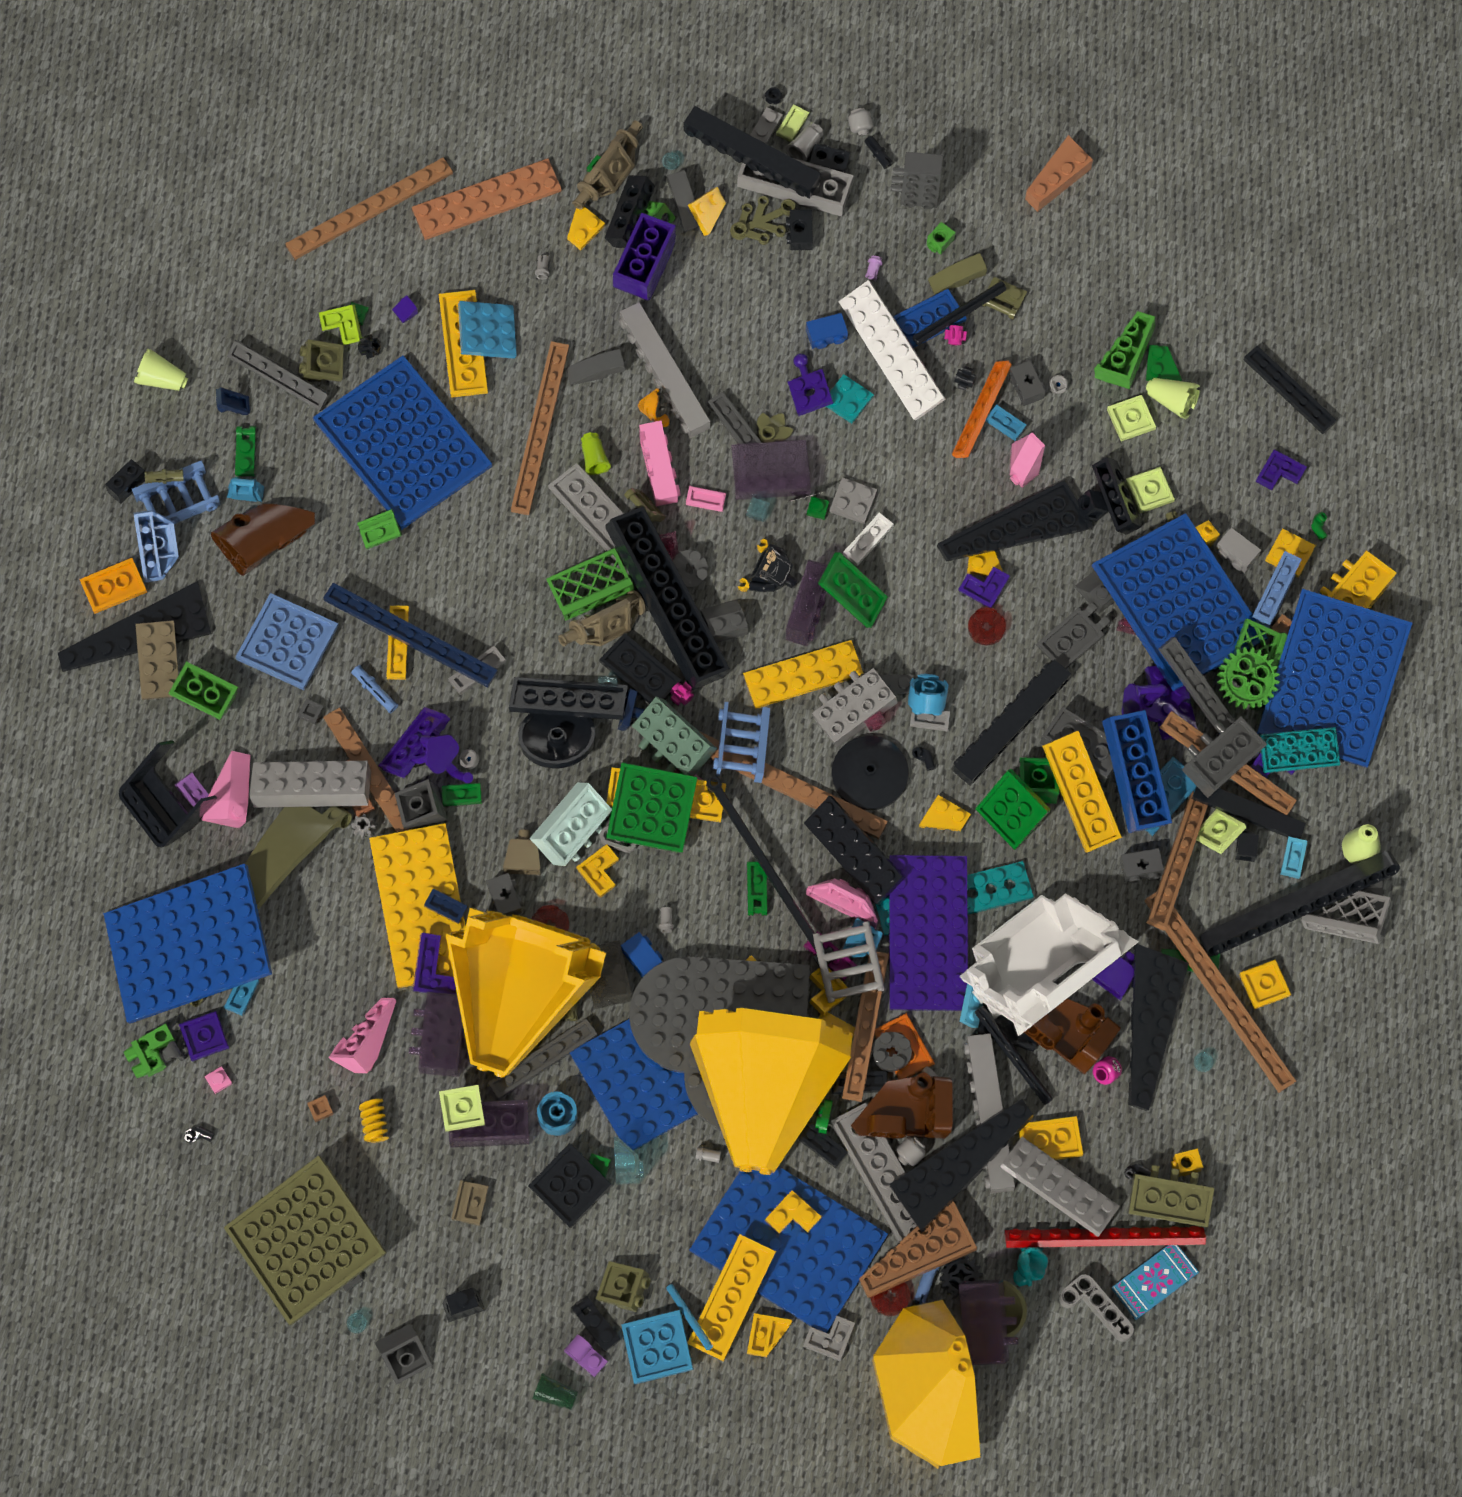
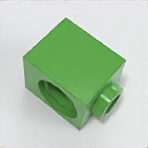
M940 222L927 237L928 248L932 252H937L941 255L954 241L955 231L943 222ZM937 238H941V239H943L944 241H941V242H940V241H937L936 239H937Z

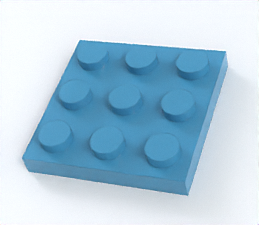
M460 301L458 303L461 354L515 358L517 356L513 305Z
M680 1310L621 1324L634 1384L694 1370Z

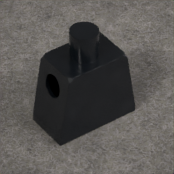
M475 1288L450 1294L445 1297L442 1303L448 1323L485 1311L479 1291Z

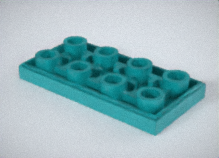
M1336 727L1259 735L1267 744L1261 750L1264 773L1340 766Z

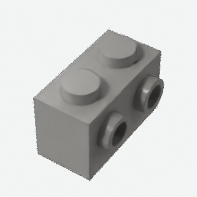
M1230 528L1217 543L1215 551L1222 559L1230 561L1235 569L1245 573L1259 557L1261 549L1233 528Z

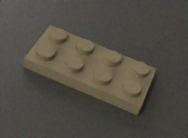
M174 621L136 624L141 699L171 698L173 696L169 695V691L179 675Z

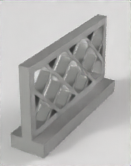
M1358 891L1351 894L1352 897L1350 895L1347 896L1348 899L1339 904L1336 901V905L1328 910L1323 907L1324 912L1319 915L1309 913L1303 916L1301 921L1304 928L1308 930L1379 944L1381 940L1380 933L1391 898ZM1359 897L1365 898L1367 902L1359 907L1353 902ZM1378 901L1385 902L1383 908L1377 911L1372 906V904ZM1351 902L1355 909L1345 914L1341 907ZM1370 906L1373 913L1363 918L1360 911ZM1339 909L1343 915L1333 919L1329 914ZM1358 913L1361 920L1356 923L1348 920V917ZM1377 917L1379 921L1377 928L1368 926L1367 921Z

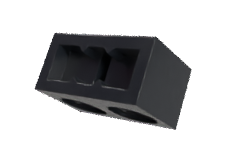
M815 144L810 163L846 173L850 161V152L841 148H831L825 144Z

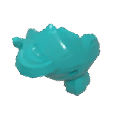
M1043 1247L1021 1248V1254L1017 1261L1018 1270L1013 1274V1280L1017 1286L1028 1285L1030 1287L1032 1286V1281L1041 1280L1044 1277L1048 1258L1042 1252Z

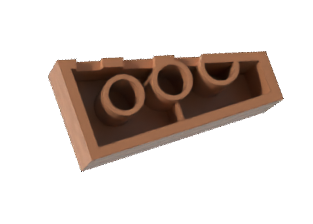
M1068 135L1027 189L1025 200L1038 212L1090 171L1093 159Z

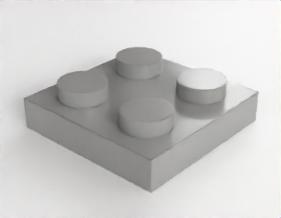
M842 477L829 512L865 524L877 489Z

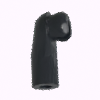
M922 747L913 748L912 755L925 763L927 771L936 769L932 753Z
M196 1126L185 1132L184 1140L190 1143L203 1138L211 1142L215 1133L201 1126Z
M1135 1164L1127 1167L1124 1175L1128 1179H1133V1174L1150 1176L1151 1170L1141 1164Z

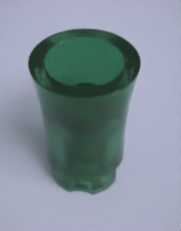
M542 1373L532 1400L546 1402L571 1410L578 1391Z

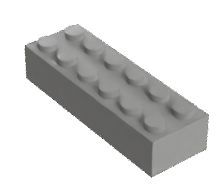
M796 159L821 173V182L809 199L798 195L791 188L783 187L774 179L766 178L763 173L751 170L748 165L742 163L738 174L737 187L782 200L790 199L796 204L842 217L853 185V175Z
M368 761L255 762L252 768L250 799L254 808L368 806L371 770Z

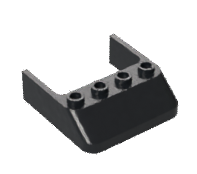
M173 740L159 742L119 789L121 801L157 847L169 846L187 833L217 799L215 795L201 798L188 813L158 775L155 766L173 746Z

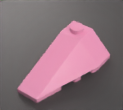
M1033 433L1015 441L1011 447L1010 479L1015 485L1019 484L1022 488L1039 475L1045 445Z
M235 751L230 752L208 796L215 795L217 799L203 814L202 821L234 828H240L246 823L249 796V754Z

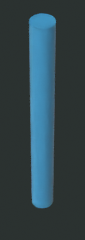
M668 1285L666 1289L705 1349L710 1350L713 1347L712 1343L674 1285Z

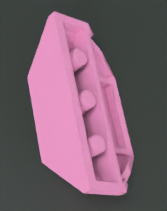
M835 878L808 886L806 890L807 896L854 919L859 918L864 922L869 921L870 925L876 929L878 920L871 899L863 889H855L849 886L850 884L845 880H837Z

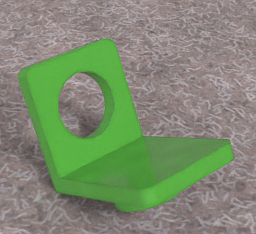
M649 201L645 214L662 220V215L667 213L668 223H672L675 220V216L665 203Z

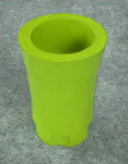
M589 432L584 434L581 438V447L585 460V472L591 476L607 472L611 465L606 457L598 433Z

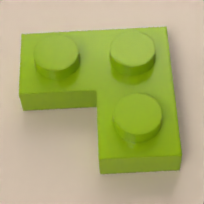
M355 305L319 312L322 331L340 328L343 345L360 342L359 339L362 338Z

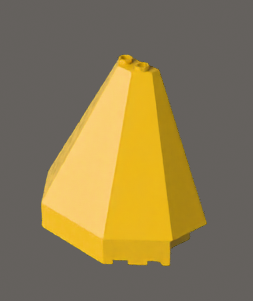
M470 908L465 930L446 933L470 1064L477 1066V1069L481 1071H492L498 1077L509 1075L601 977L606 952L601 951L600 947L595 943H590L591 940L589 938L520 915L512 914V916H506L501 912L488 910L483 912Z
M736 1008V1012L729 1011L728 1009L714 1010V1012L699 1011L697 1034L690 1041V1046L734 1167L740 1168V1171L743 1172L757 1170L763 1175H771V1173L776 1171L850 1060L853 1033L844 1032L842 1028L835 1025H826V1021L822 1019L747 1008Z
M943 1300L903 1308L872 1359L890 1439L929 1462L937 1469H939V1466L980 1458L975 1375L963 1331Z

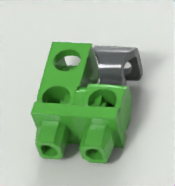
M167 1024L131 1042L132 1046L124 1051L128 1062L137 1058L141 1062L132 1067L136 1078L145 1075L150 1077L163 1071L166 1068V1062L171 1061L170 1058H179L180 1061L184 1060ZM165 1048L163 1053H159V1050Z

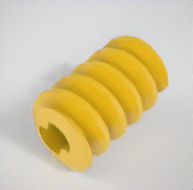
M371 1099L359 1106V1110L362 1111L360 1117L363 1119L361 1124L364 1126L362 1130L366 1134L364 1136V1141L376 1143L389 1139V1137L383 1136V1134L388 1132V1129H382L383 1126L387 1125V1122L380 1120L386 1117L385 1114L379 1113L384 1110V1106H378L379 1103L383 1102V1099Z

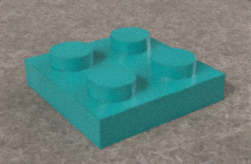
M843 374L830 391L834 404L826 407L853 424L874 397V394Z

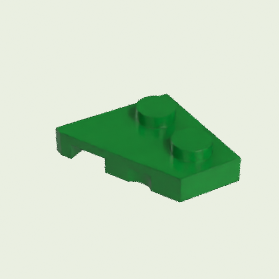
M1149 345L1146 381L1153 378L1182 381L1167 346Z

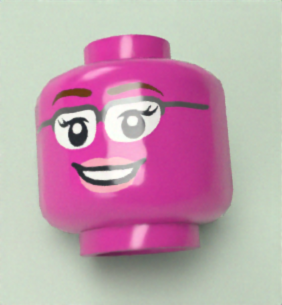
M1111 1056L1103 1057L1093 1067L1094 1078L1103 1085L1111 1084L1122 1073L1119 1061Z

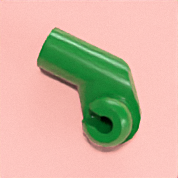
M1323 512L1316 514L1311 524L1312 530L1320 541L1328 537L1323 529L1327 519L1326 514Z

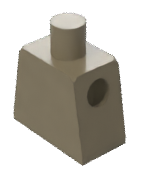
M519 830L518 839H510L503 865L504 874L541 875L538 847L530 840L529 830Z

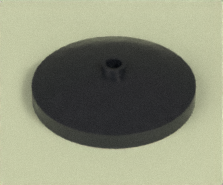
M529 713L520 725L518 737L523 754L531 762L542 767L557 769L575 765L585 759L594 747L596 734L594 723L589 717Z
M862 736L847 742L838 751L832 764V782L838 795L844 801L863 810H879L888 807L899 799L907 785L908 765L903 753L892 742L881 737Z

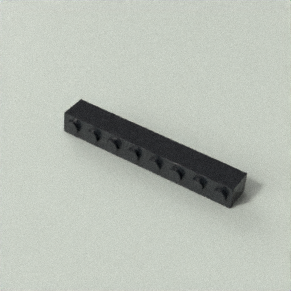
M696 106L693 107L683 122V131L688 136L695 137L701 140L703 144L716 148L721 154L731 156L738 163L742 162L748 165L753 171L763 173L766 178L776 180L783 187L791 188L802 197L805 196L810 199L821 182L820 172Z
M1055 659L1050 664L1047 662L1041 669L1042 673L1038 677L1034 676L1028 683L1030 686L1026 690L1022 689L1017 694V700L1013 704L1010 702L1004 708L1002 716H996L991 722L992 726L988 730L984 729L978 737L980 739L968 746L966 749L967 753L955 760L953 772L969 786L982 775L1070 680L1071 673Z

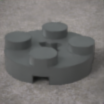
M684 550L674 556L672 561L687 588L700 585L707 577L708 565L706 559L698 551ZM687 563L693 566L691 574L684 571Z
M882 1033L873 1044L872 1056L874 1061L884 1071H898L907 1066L911 1059L912 1049L910 1041L900 1033ZM894 1047L898 1053L893 1054L891 1057L886 1050Z

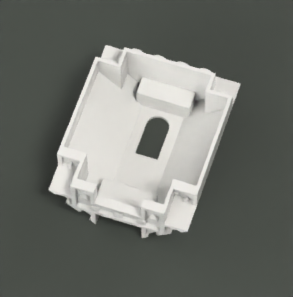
M1065 893L1054 902L1052 899L1041 895L972 948L977 962L960 975V978L973 987L974 991L972 993L981 1004L985 1003L987 1005L989 1014L993 1019L1003 1015L1014 1023L1019 1036L1131 949L1138 941L1130 937L1124 930H1119L1114 921H1109L1101 913H1097L1088 905L1080 903L1075 897L1072 898ZM1085 963L1060 984L1054 983L1073 966Z

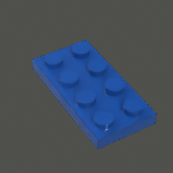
M946 289L893 316V318L914 348L918 345L913 341V335L957 309L959 305L949 289ZM966 316L956 321L952 325H959L965 322L967 319ZM949 326L944 330L940 331L939 333H937L936 335L932 336L928 340L944 333L945 330H949Z

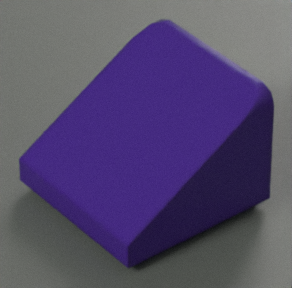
M407 295L392 309L402 323L418 314L417 307Z

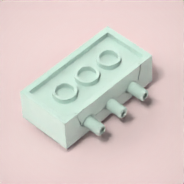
M577 782L530 837V840L553 865L566 866L571 859L574 862L580 859L577 851L582 845L586 848L592 845L588 838L594 831L600 834L603 829L600 824L610 814L612 809L589 783Z

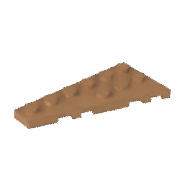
M953 1200L949 1206H946L941 1211L939 1217L925 1228L924 1232L921 1233L919 1228L916 1227L900 1241V1244L891 1249L880 1262L872 1266L859 1278L867 1298L977 1250Z

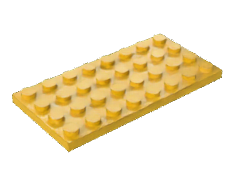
M446 823L369 838L397 988L413 986L420 933L441 935L436 974L454 977L446 933L465 930L464 916L460 923L457 924L424 907L432 889L461 902Z

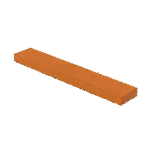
M1009 361L995 362L952 452L954 457L966 458L969 456L1012 365Z

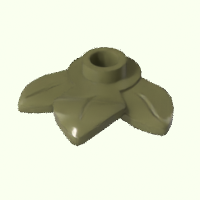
M762 413L757 419V426L760 429L758 436L760 441L765 444H771L775 440L784 441L792 435L793 429L785 427L783 413L774 415L771 418ZM770 433L771 437L767 438L764 435Z

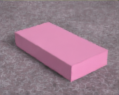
M689 486L686 505L723 512L726 493Z

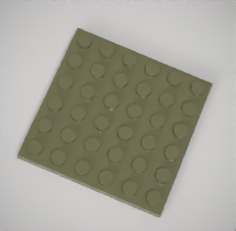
M319 1155L223 1227L289 1325H293L387 1254L325 1161Z

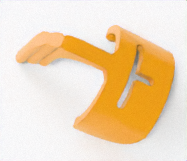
M656 388L639 401L638 408L640 412L653 422L662 421V426L667 427L670 424V419L666 414L656 418V408L659 401L657 393L660 391Z

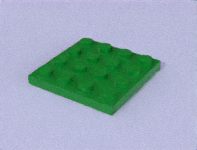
M621 763L606 839L683 854L697 777Z

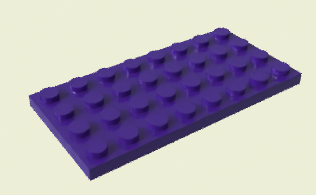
M889 855V860L905 876L902 882L889 894V1010L962 1011L967 983L960 978V975L968 969L967 856Z

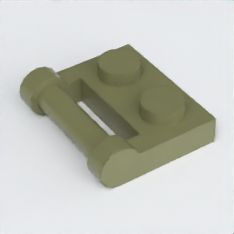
M993 277L988 289L1002 281L1006 286V291L995 298L1013 306V308H1008L993 300L982 306L995 309L1014 320L1027 295V291Z
M631 488L624 494L637 508H645L651 522H661L666 518L642 490Z

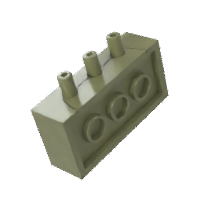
M1152 1165L1150 1176L1133 1174L1128 1214L1208 1227L1214 1188L1197 1185L1199 1173L1191 1172L1190 1183L1178 1182L1179 1169L1173 1168L1170 1180L1158 1178L1160 1166Z

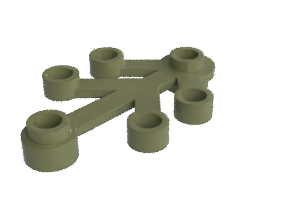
M761 196L758 199V207L753 221L749 223L746 222L748 215L753 211V207L749 203L744 204L739 222L731 226V236L736 240H743L748 237L758 240L762 245L769 243L770 236L767 233L760 234L751 231L752 229L759 228L773 232L777 237L785 236L786 228L784 226H776L767 222L782 215L789 216L790 211L785 210V208L790 207L791 210H795L794 201L786 199L781 203V208L762 216L765 207L769 205V199L766 196ZM761 200L767 201L765 204L760 203ZM749 207L751 210L747 212L744 208ZM738 229H740V230H742L743 232H742V233H737L736 231H737ZM782 229L784 232L778 233L777 230ZM761 237H767V240L762 241Z

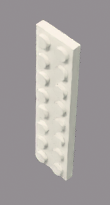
M869 280L839 301L914 420L919 419L946 400Z

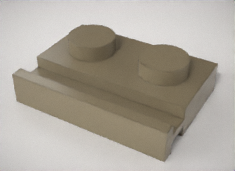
M460 1180L451 1219L480 1226L489 1186Z

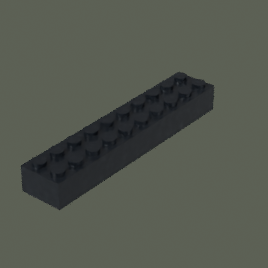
M640 507L611 518L606 526V530L687 683L692 687L691 691L724 678L730 668L645 508Z

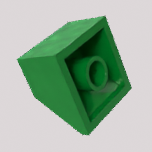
M1020 757L1018 776L1044 803L1056 804L1059 786L1048 759Z

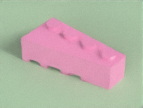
M662 421L639 425L640 443L655 505L662 506L677 503L678 496L681 494L679 485H675L676 472L675 468L671 467L672 456L671 452L667 449L668 439L667 435L664 434Z

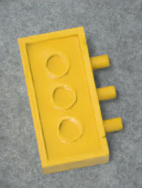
M1366 550L1355 565L1347 559L1343 562L1342 565L1349 570L1344 578L1337 573L1332 575L1331 579L1338 584L1332 592L1323 586L1320 589V593L1370 609L1393 582L1397 573Z

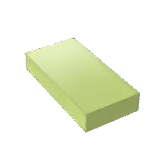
M793 104L776 135L792 142L809 116V112Z

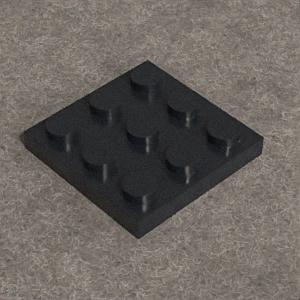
M571 1143L528 1185L569 1228H572L612 1186Z

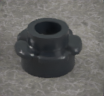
M772 87L766 91L765 100L769 104L773 103L776 105L780 103L783 95L778 88Z

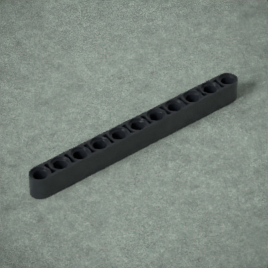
M1383 851L1204 932L1199 940L1208 956L1219 955L1397 874L1400 866L1391 851Z

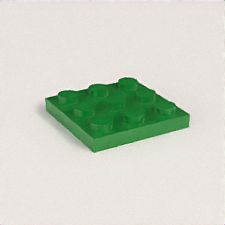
M1009 769L975 808L1014 850L1020 847L1051 811L1012 769Z

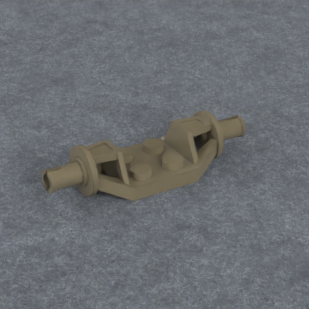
M634 120L627 131L619 129L616 132L617 136L609 143L608 149L593 169L586 174L582 182L580 181L577 184L580 193L572 202L577 209L582 210L589 199L597 201L600 197L615 193L634 168L635 148L639 145L635 137L643 129L640 122ZM625 144L628 146L627 153L623 148ZM596 185L600 187V189L595 190L593 186Z
M631 590L626 596L616 599L614 605L592 616L584 615L578 620H572L569 623V631L560 634L558 640L562 646L576 641L580 645L589 644L601 647L622 636L624 633L626 634L631 631L638 615L645 613V602L641 594L639 595L638 592Z

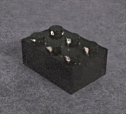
M620 940L597 945L601 951L606 952L601 977L589 989L593 1008L599 1009L631 1002L632 994Z

